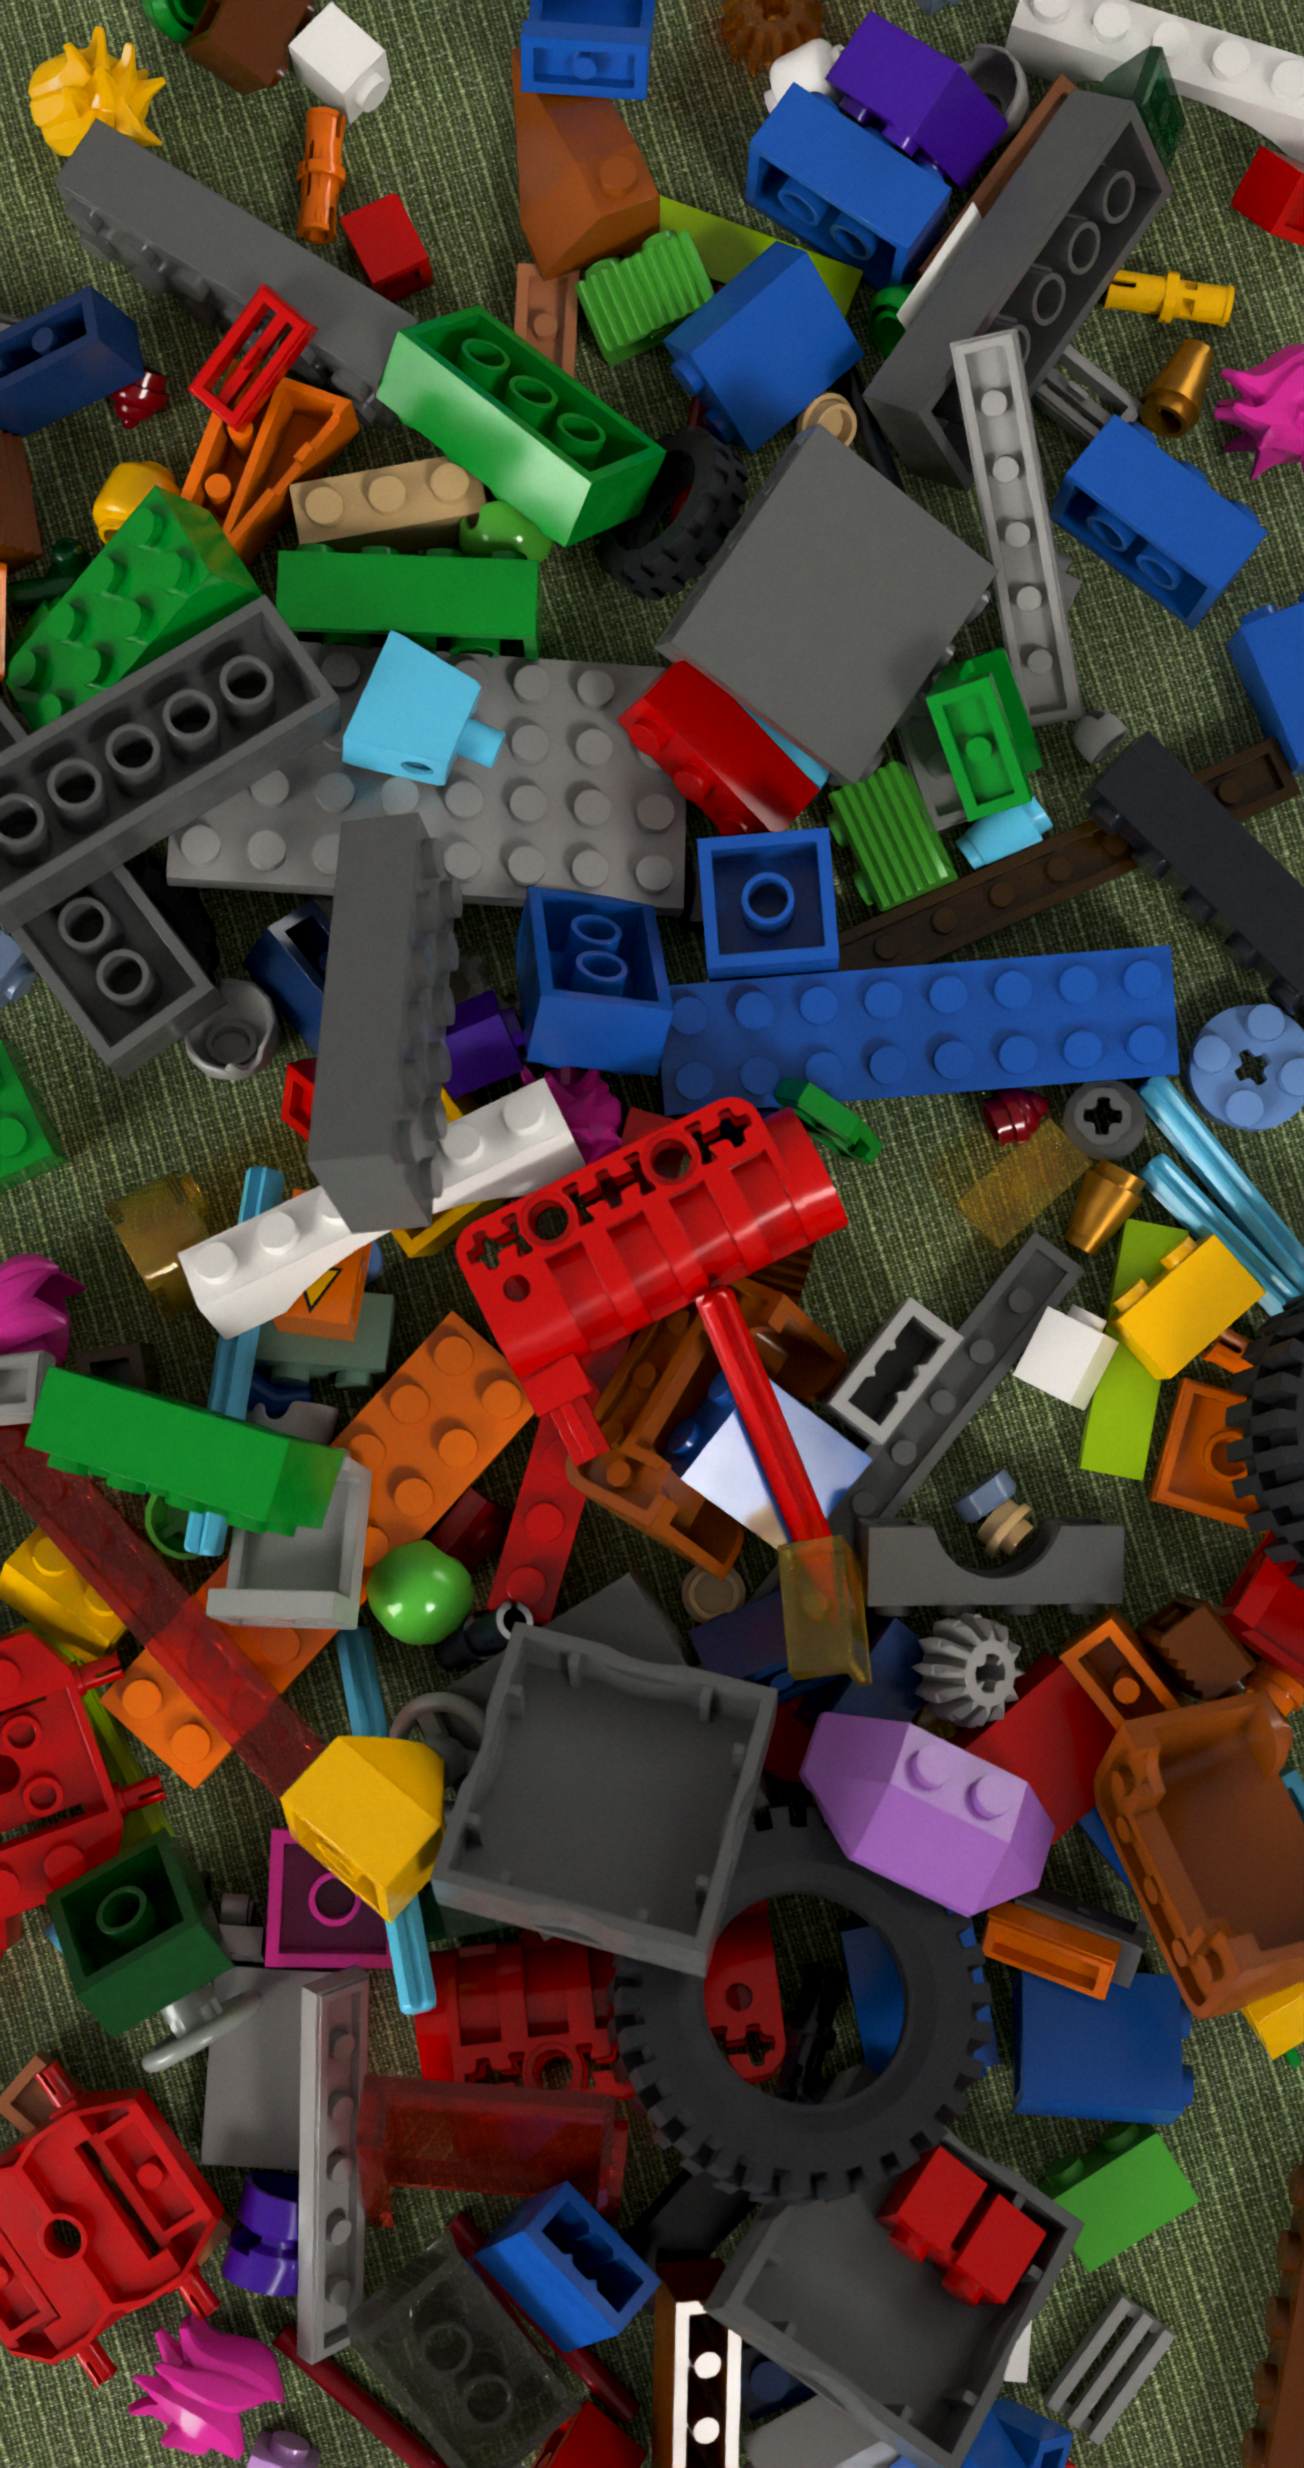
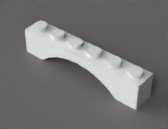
M1019 0L1005 47L1020 63L1025 73L1050 81H1054L1062 73L1071 82H1120L1152 87L1182 95L1217 108L1248 124L1275 143L1289 157L1304 163L1303 56L1130 0Z
M544 1078L447 1124L445 1139L438 1140L437 1158L443 1175V1192L440 1198L433 1199L432 1214L464 1204L491 1199L525 1197L586 1166ZM319 1185L178 1253V1257L198 1309L224 1340L228 1341L286 1313L300 1295L328 1269L357 1249L392 1230L352 1234L323 1187Z

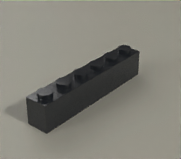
M1149 731L1133 739L1080 794L1090 804L1086 810L1087 814L1104 832L1111 836L1119 833L1135 849L1131 856L1144 873L1156 881L1164 878L1180 894L1176 901L1187 916L1202 926L1209 923L1225 939L1221 947L1230 959L1245 970L1249 971L1253 967L1270 984L1266 988V992L1281 1009L1291 1015L1298 1012L1304 1018V887Z

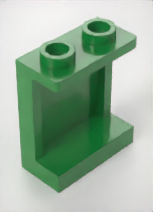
M998 647L944 666L925 699L968 821L971 822L1031 802L1034 795L1026 773L1038 770L1042 766L1043 758L1006 650Z

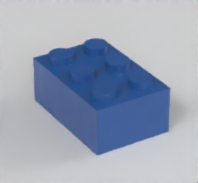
M793 82L750 141L745 203L823 256L863 270L861 282L876 292L888 286L912 283L914 279L911 276L940 238L952 188L945 184L943 177L932 166L924 162L914 163L894 150L892 145L880 135L881 132L868 126L862 128L842 115L837 105L829 97L817 91L808 92Z
M1114 413L1066 473L1049 512L1050 520L1194 631L1239 575L1268 531L1259 525L1257 516L1249 507L1236 500H1226L1208 486L1207 478L1197 467L1186 461L1177 462L1157 446L1155 437L1144 426L1131 421L1127 423Z
M528 886L514 949L526 1061L542 1063L553 1068L571 1066L606 1070L622 1076L631 1074L657 1076L673 1015V1005L654 906L610 896Z

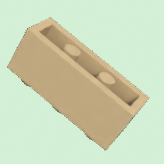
M446 456L289 485L300 545L306 543L324 544L332 547L338 553H360L361 549L367 546H386L396 549L399 554L460 543V520L467 518L469 526L474 529L479 519L480 507L486 503L483 482L464 467L451 462Z

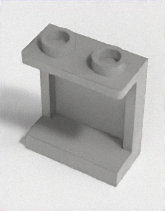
M337 1448L344 1450L345 1454L322 1529L297 1526L294 1537H289L266 1531V1534H261L233 1526L226 1589H208L206 1616L228 1625L239 1627L357 1630L373 1471L351 1459V1452L349 1450Z

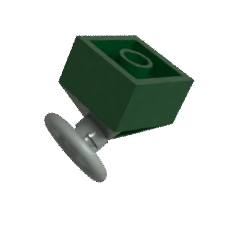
M165 1827L45 1896L75 1995L108 2034L115 2038L159 2011L162 2013L166 2023L170 2025L173 2033L144 2054L142 2066L145 2071L156 2073L179 2063L238 2027L261 2008L263 1996L257 1990L245 1991L221 2004L212 1991L208 1982L232 1969L234 1965L199 1872Z

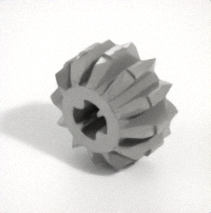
M962 1613L961 1616H953L952 1619L945 1618L942 1621L933 1622V1637L918 1640L924 1652L923 1661L912 1666L923 1677L915 1694L924 1698L925 1701H929V1714L935 1715L940 1720L955 1722L956 1726L967 1728L983 1727L986 1721L992 1722L993 1720L1004 1719V1703L1007 1704L1019 1700L1013 1688L1014 1680L1025 1674L1015 1666L1014 1661L1022 1647L1008 1640V1627L1000 1625L997 1621L984 1619L981 1615Z

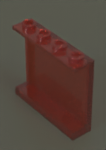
M364 2074L355 2148L367 2226L394 2228L399 2186L534 2197L566 2180L587 2202L596 2203V2211L608 2224H618L629 2120L615 2119L617 2095Z

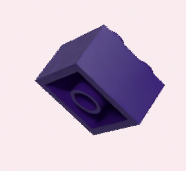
M872 11L868 13L825 77V80L842 97L837 107L848 119L862 128L868 126L881 132L880 135L892 145L894 150L910 158L909 160L914 163L924 162L932 166L943 179L962 191L968 186L1009 127L1008 123L961 65Z

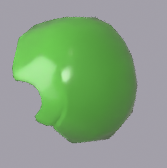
M500 500L485 503L480 507L479 519L474 529L469 526L467 518L460 520L459 541L464 557L489 558V554L492 552L508 550L523 553L527 556V560H538L540 564L551 553L554 541L546 538L539 531L537 525L512 505Z
M417 1540L393 1548L375 1564L366 1585L369 1606L377 1620L390 1635L409 1645L437 1644L443 1641L462 1626L474 1601V1585L470 1582L471 1575L455 1556L447 1555L428 1540Z

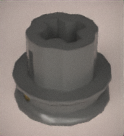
M1117 1080L1091 1081L1077 1088L1067 1101L1063 1114L1065 1134L1074 1149L1086 1158L1100 1161L1101 1158L1108 1161H1116L1132 1153L1143 1140L1147 1126L1145 1107L1138 1094L1128 1085ZM1101 1103H1110L1114 1113L1122 1114L1121 1123L1110 1124L1108 1134L1106 1135L1097 1134L1095 1124L1086 1121L1088 1113L1096 1112Z

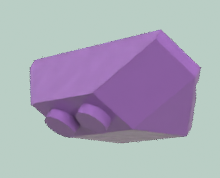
M823 1712L818 1716L798 1775L808 1791L812 1790L823 1818L847 1859L967 1918L1039 1887L1055 1825L1027 1781L911 1723Z

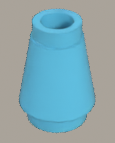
M1033 796L1032 801L978 819L964 833L965 835L955 841V844L976 872L985 866L994 864L1044 841L1041 834L1053 827V824Z

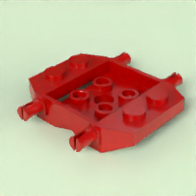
M30 1627L0 1636V1712L4 1711L0 1713V1755L12 1758L20 1768L19 1775L13 1783L0 1787V1833L83 1803L86 1812L0 1843V1920L47 1903L45 1896L116 1856L120 1847L124 1824L123 1818L130 1816L129 1813L167 1800L158 1773L124 1787H120L119 1781L113 1783L97 1741L83 1696L90 1689L125 1678L117 1652L78 1666L77 1660L71 1661L67 1655Z
M56 2059L33 2076L56 2108L49 2115L50 2119L0 2151V2339L11 2355L55 2365L63 2359L66 2361L75 2356L92 2381V2385L96 2388L101 2383L109 2380L118 2371V2367L114 2365L96 2337L125 2314L142 2308L166 2292L170 2294L178 2289L196 2316L197 2321L203 2320L205 2316H209L221 2305V2301L215 2296L199 2272L201 2267L198 2261L202 2257L225 2208L144 2088L90 2091L84 2095L82 2090L78 2092L59 2064V2060ZM84 2141H89L161 2250L155 2254L151 2252L140 2235L137 2222L125 2213L104 2182L100 2167L88 2158L80 2146ZM67 2220L73 2223L81 2235V2245L73 2247L63 2244L54 2232V2221Z

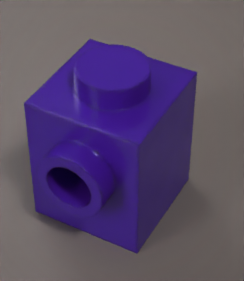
M494 989L455 1005V1022L452 1026H446L445 1042L451 1058V1077L444 1084L452 1100L524 1070L519 1047L524 1044L523 1027L514 1006L503 1010Z

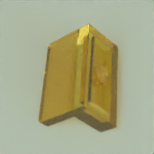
M843 1535L777 1545L788 1673L795 1681L848 1673L858 1687L872 1685L860 1563Z

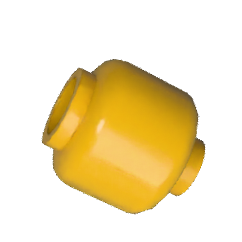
M136 461L123 462L110 472L94 502L92 511L93 519L99 529L98 534L105 545L155 485L180 496L182 491L176 485L173 474L166 467L153 461H144L142 463Z

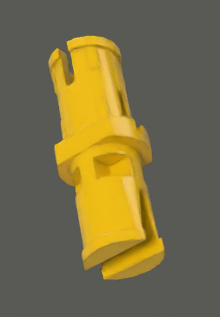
M1119 269L1105 290L1107 295H1104L1103 309L1109 310L1112 308L1157 315L1156 321L1159 323L1170 324L1172 318L1215 324L1225 328L1226 322L1228 323L1232 311L1235 287L1233 285L1223 286L1180 279V272L1167 270L1165 276Z

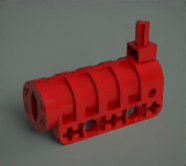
M727 1097L717 1100L472 1222L463 1229L457 1239L455 1253L458 1264L505 1358L519 1379L536 1416L542 1417L549 1413L576 1467L611 1449L585 1397L586 1394L595 1391L580 1359L696 1302L697 1296L711 1287L717 1285L728 1286L848 1226L849 1222L834 1185L794 1110L787 1106L762 1119L751 1103L742 1098ZM730 1122L735 1130L746 1127L743 1131V1145L734 1148L728 1139L721 1140L708 1147L712 1154L709 1156L711 1162L706 1165L702 1164L701 1153L697 1142L693 1139L694 1136L702 1135L703 1147H706L721 1137V1124ZM669 1150L681 1151L691 1160L686 1173L674 1179L663 1178L654 1171V1164L658 1156ZM641 1164L646 1182L653 1191L644 1195L639 1182L621 1192L623 1204L619 1207L611 1209L605 1200L587 1207V1211L594 1220L585 1225L582 1213L571 1201V1198L579 1194L581 1198L584 1197L585 1204L589 1205L604 1196L601 1185L607 1181L613 1180L618 1188H623L636 1182L637 1179L632 1174V1167ZM554 1208L567 1211L568 1226L564 1233L556 1239H540L537 1232V1223L541 1215L547 1210ZM516 1225H518L522 1237L533 1248V1251L528 1254L525 1249L520 1250L519 1245L516 1243L502 1249L498 1253L500 1265L496 1268L489 1267L486 1263L479 1261V1259L487 1254L485 1246L487 1241L492 1239L501 1246H507L519 1240V1236L512 1230Z
M766 1899L739 1913L723 1929L716 1940L707 1976L704 1978V2006L713 2038L718 2035H726V2049H734L746 2045L747 2034L759 2033L761 2043L773 2045L774 2050L765 2052L763 2065L751 2066L750 2058L747 2054L727 2055L729 2065L749 2084L761 2083L771 2079L779 2071L785 2055L786 2040ZM555 1936L546 1941L540 1937L428 1952L437 2003L436 2007L432 2010L414 2014L420 2066L427 2090L455 2087L457 2095L465 2105L487 2115L496 2116L629 2100L636 2095L630 2079L627 2082L620 2083L618 2077L611 2071L592 2072L597 2086L588 2089L590 2071L584 2058V2053L591 2052L590 2059L596 2060V2065L598 2066L615 2063L618 2058L617 2051L620 2050L618 2043L609 2044L606 2026L614 2016V2005H606L607 1985L616 1972V1967L611 1966L614 1956L613 1952ZM558 2056L569 2058L573 2067V2074L569 2084L556 2092L547 2091L541 2080L545 2064ZM520 2061H523V2066H522V2068L520 2067V2064H519ZM491 2066L493 2070L499 2071L504 2076L522 2075L529 2094L524 2097L525 2088H517L515 2082L494 2086L493 2098L491 2099L489 2094L477 2089L478 2081L488 2078V2067Z

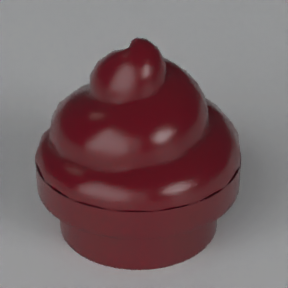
M144 366V378L108 395L114 401V413L122 421L124 429L130 430L135 428L140 421L151 419L156 414V411H160L166 406L169 394L164 391L168 380L166 375Z
M1020 1087L993 1089V1096L980 1102L985 1123L993 1140L1000 1148L1010 1143L1015 1147L1029 1143L1031 1135L1039 1129L1040 1117L1048 1112L1049 1099L1041 1097L1032 1090H1022Z

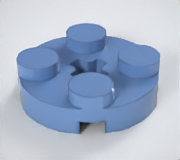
M1272 1004L1235 1006L1220 1012L1198 1030L1191 1043L1192 1047L1189 1051L1188 1064H1186L1185 1081L1193 1102L1209 1120L1221 1126L1227 1125L1233 1129L1259 1132L1287 1121L1303 1107L1304 1030L1295 1020L1283 1014L1278 1007ZM1241 1052H1248L1252 1058L1259 1056L1263 1060L1265 1067L1262 1069L1261 1075L1264 1080L1261 1084L1256 1085L1251 1078L1240 1081L1236 1076L1234 1070L1242 1065L1239 1057Z

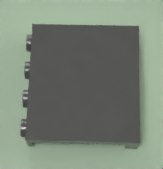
M818 423L796 435L653 648L673 663L685 660L828 770L831 774L826 781L832 786L855 785L857 781L864 782L881 763L884 751L880 747L893 728L896 730L901 728L916 711L920 698L915 694L928 675L931 677L935 676L952 657L955 645L951 641L962 624L972 622L987 605L991 597L987 587L998 570Z

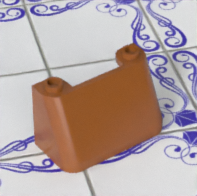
M746 1277L726 1286L735 1294L767 1376L801 1403L816 1402L826 1396L835 1386L851 1357L784 1293ZM696 1302L640 1329L593 1409V1413L611 1449L576 1467L568 1453L565 1473L569 1483L589 1499L694 1566L724 1581L744 1542L742 1524L681 1480L671 1470L672 1465L661 1458V1455L667 1449V1442L673 1430L683 1420L693 1416L707 1398L712 1380L723 1370L697 1309Z
M1267 1689L1123 1721L1096 1769L1093 1778V1793L1101 1820L1183 2000L1190 2012L1196 2018L1203 2021L1232 2013L1304 1982V1823L1279 1775L1287 1760L1288 1751L1292 1748L1293 1734L1287 1718L1277 1711Z

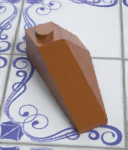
M521 47L512 49L511 60L521 231L543 281L554 279L593 265L601 260L641 248L648 238L660 232V195L635 140L611 100L603 97L521 92Z

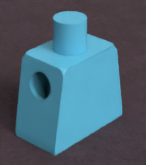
M390 630L343 736L342 762L437 786L445 785L458 756L493 769L502 749L506 733L474 720L481 693V686L476 680L400 633Z

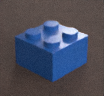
M829 827L697 839L709 982L838 972L839 946Z

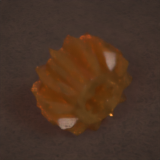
M723 0L722 11L725 14L720 19V35L724 41L729 42L728 53L732 63L749 58L748 70L752 77L761 70L762 66L771 67L775 60L805 43L818 38L822 39L820 26L824 23L825 15L823 1Z

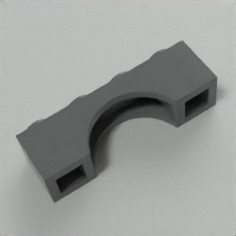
M1105 1516L1042 1517L1035 1535L1018 1555L997 1566L970 1568L953 1562L942 1548L934 1527L918 1517L855 1518L854 1590L860 1601L867 1606H873V1614L888 1617L909 1616L912 1614V1606H936V1613L961 1616L962 1613L975 1614V1605H999V1612L1004 1614L1034 1615L1038 1613L1039 1604H1062V1611L1071 1614L1101 1613V1604H1123L1125 1526Z

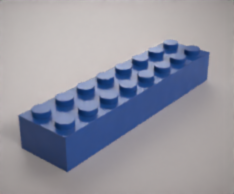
M1171 945L669 985L673 1015L659 1065L664 1116L691 1114L717 1100L727 1097L742 1098L751 1103L755 1109L781 1107L775 1101L776 1098L773 1095L784 1077L810 1082L837 1102L1178 1075L1180 1071Z

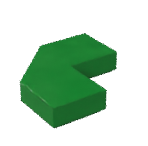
M784 1077L773 1095L777 1103L784 1108L790 1106L797 1117L802 1119L801 1122L807 1129L809 1136L844 1160L866 1166L868 1164L872 1165L883 1148L882 1143L859 1116L810 1082Z

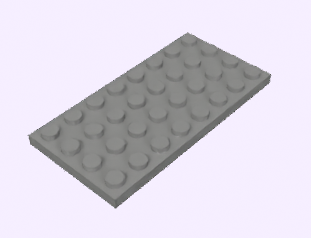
M299 641L340 698L341 730L169 835L166 873L168 886L334 896L341 822L418 812L430 838L439 839L444 855V869L449 879H457L464 904L524 907L528 886L610 896L653 905L656 915L680 917L684 910L686 798L677 790L673 779L651 756L641 752L633 744L629 733L616 721L666 668L539 658V661H527L526 657L499 656L498 658H489V655L459 653L458 656L451 655L449 652L436 651L435 656L473 678L481 686L479 705L474 720L506 733L502 749L493 769L458 756L445 785L437 786L342 762L343 736L383 647L373 646V649H366L360 645L347 644L322 646V643Z

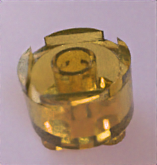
M173 1170L103 1207L112 1223L121 1218L125 1219L124 1222L114 1226V1229L148 1290L152 1292L156 1300L167 1294L169 1301L158 1306L166 1320L196 1305L178 1253L223 1232L219 1229L209 1235L201 1220L202 1217L210 1213L203 1195L189 1172L177 1178Z

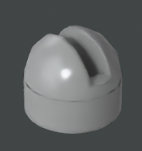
M1094 709L1076 721L1073 730V742L1079 753L1093 766L1105 759L1121 744L1128 735L1129 729L1112 713L1106 710Z

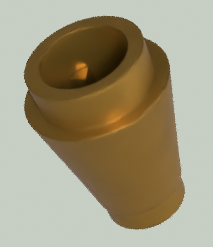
M1196 339L1182 341L1178 350L1175 351L1142 394L1140 401L1144 406L1140 417L1144 425L1152 432L1163 437L1178 438L1198 423L1211 365L1215 358L1213 350L1206 343Z
M1101 1158L1094 1171L1089 1168L1087 1170L1068 1224L1069 1228L1063 1238L1080 1249L1097 1256L1102 1246L1107 1244L1144 1199L1139 1195L1147 1182Z

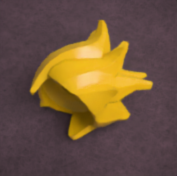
M100 25L95 26L91 43L87 48L76 49L71 42L63 45L64 53L41 63L34 71L28 88V94L31 97L30 109L35 124L41 128L46 143L58 155L71 156L96 118L142 147L162 146V141L147 128L144 121L152 97L166 84V80L164 77L148 79L149 73L145 68L136 71L135 47L133 43H125L122 58L119 60L107 53L104 28Z

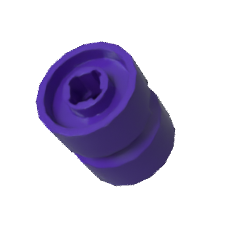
M276 2171L251 2172L245 2177L236 2210L237 2218L243 2225L234 2228L230 2232L221 2265V2272L230 2282L256 2293L287 2297L297 2295L299 2177Z

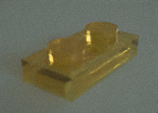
M1049 1117L1039 1126L1036 1132L1031 1134V1139L1027 1143L1016 1147L953 1206L998 1252L1092 1166L1093 1163Z

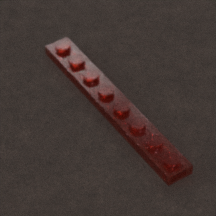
M31 1423L0 1426V1482L281 1803L280 1798L322 1754L327 1745L219 1622L206 1616L204 1605L93 1481L88 1473L87 1476H81L47 1466L50 1453L24 1445Z

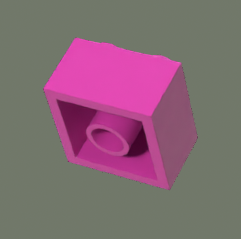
M273 1826L271 1829L265 1967L347 1968L355 1965L359 1968L393 1969L385 1919L292 1839L288 1827Z

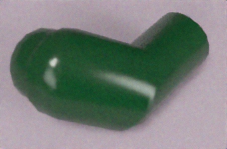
M71 537L58 540L52 546L53 562L44 577L9 582V596L15 613L35 611L43 600L50 603L59 594L63 596L92 562L91 556L85 551L82 542Z

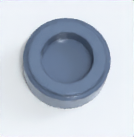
M1002 1467L961 1494L952 1503V1506L965 1523L969 1522L971 1524L1009 1499L1016 1492L1015 1488L1017 1485L1006 1469Z

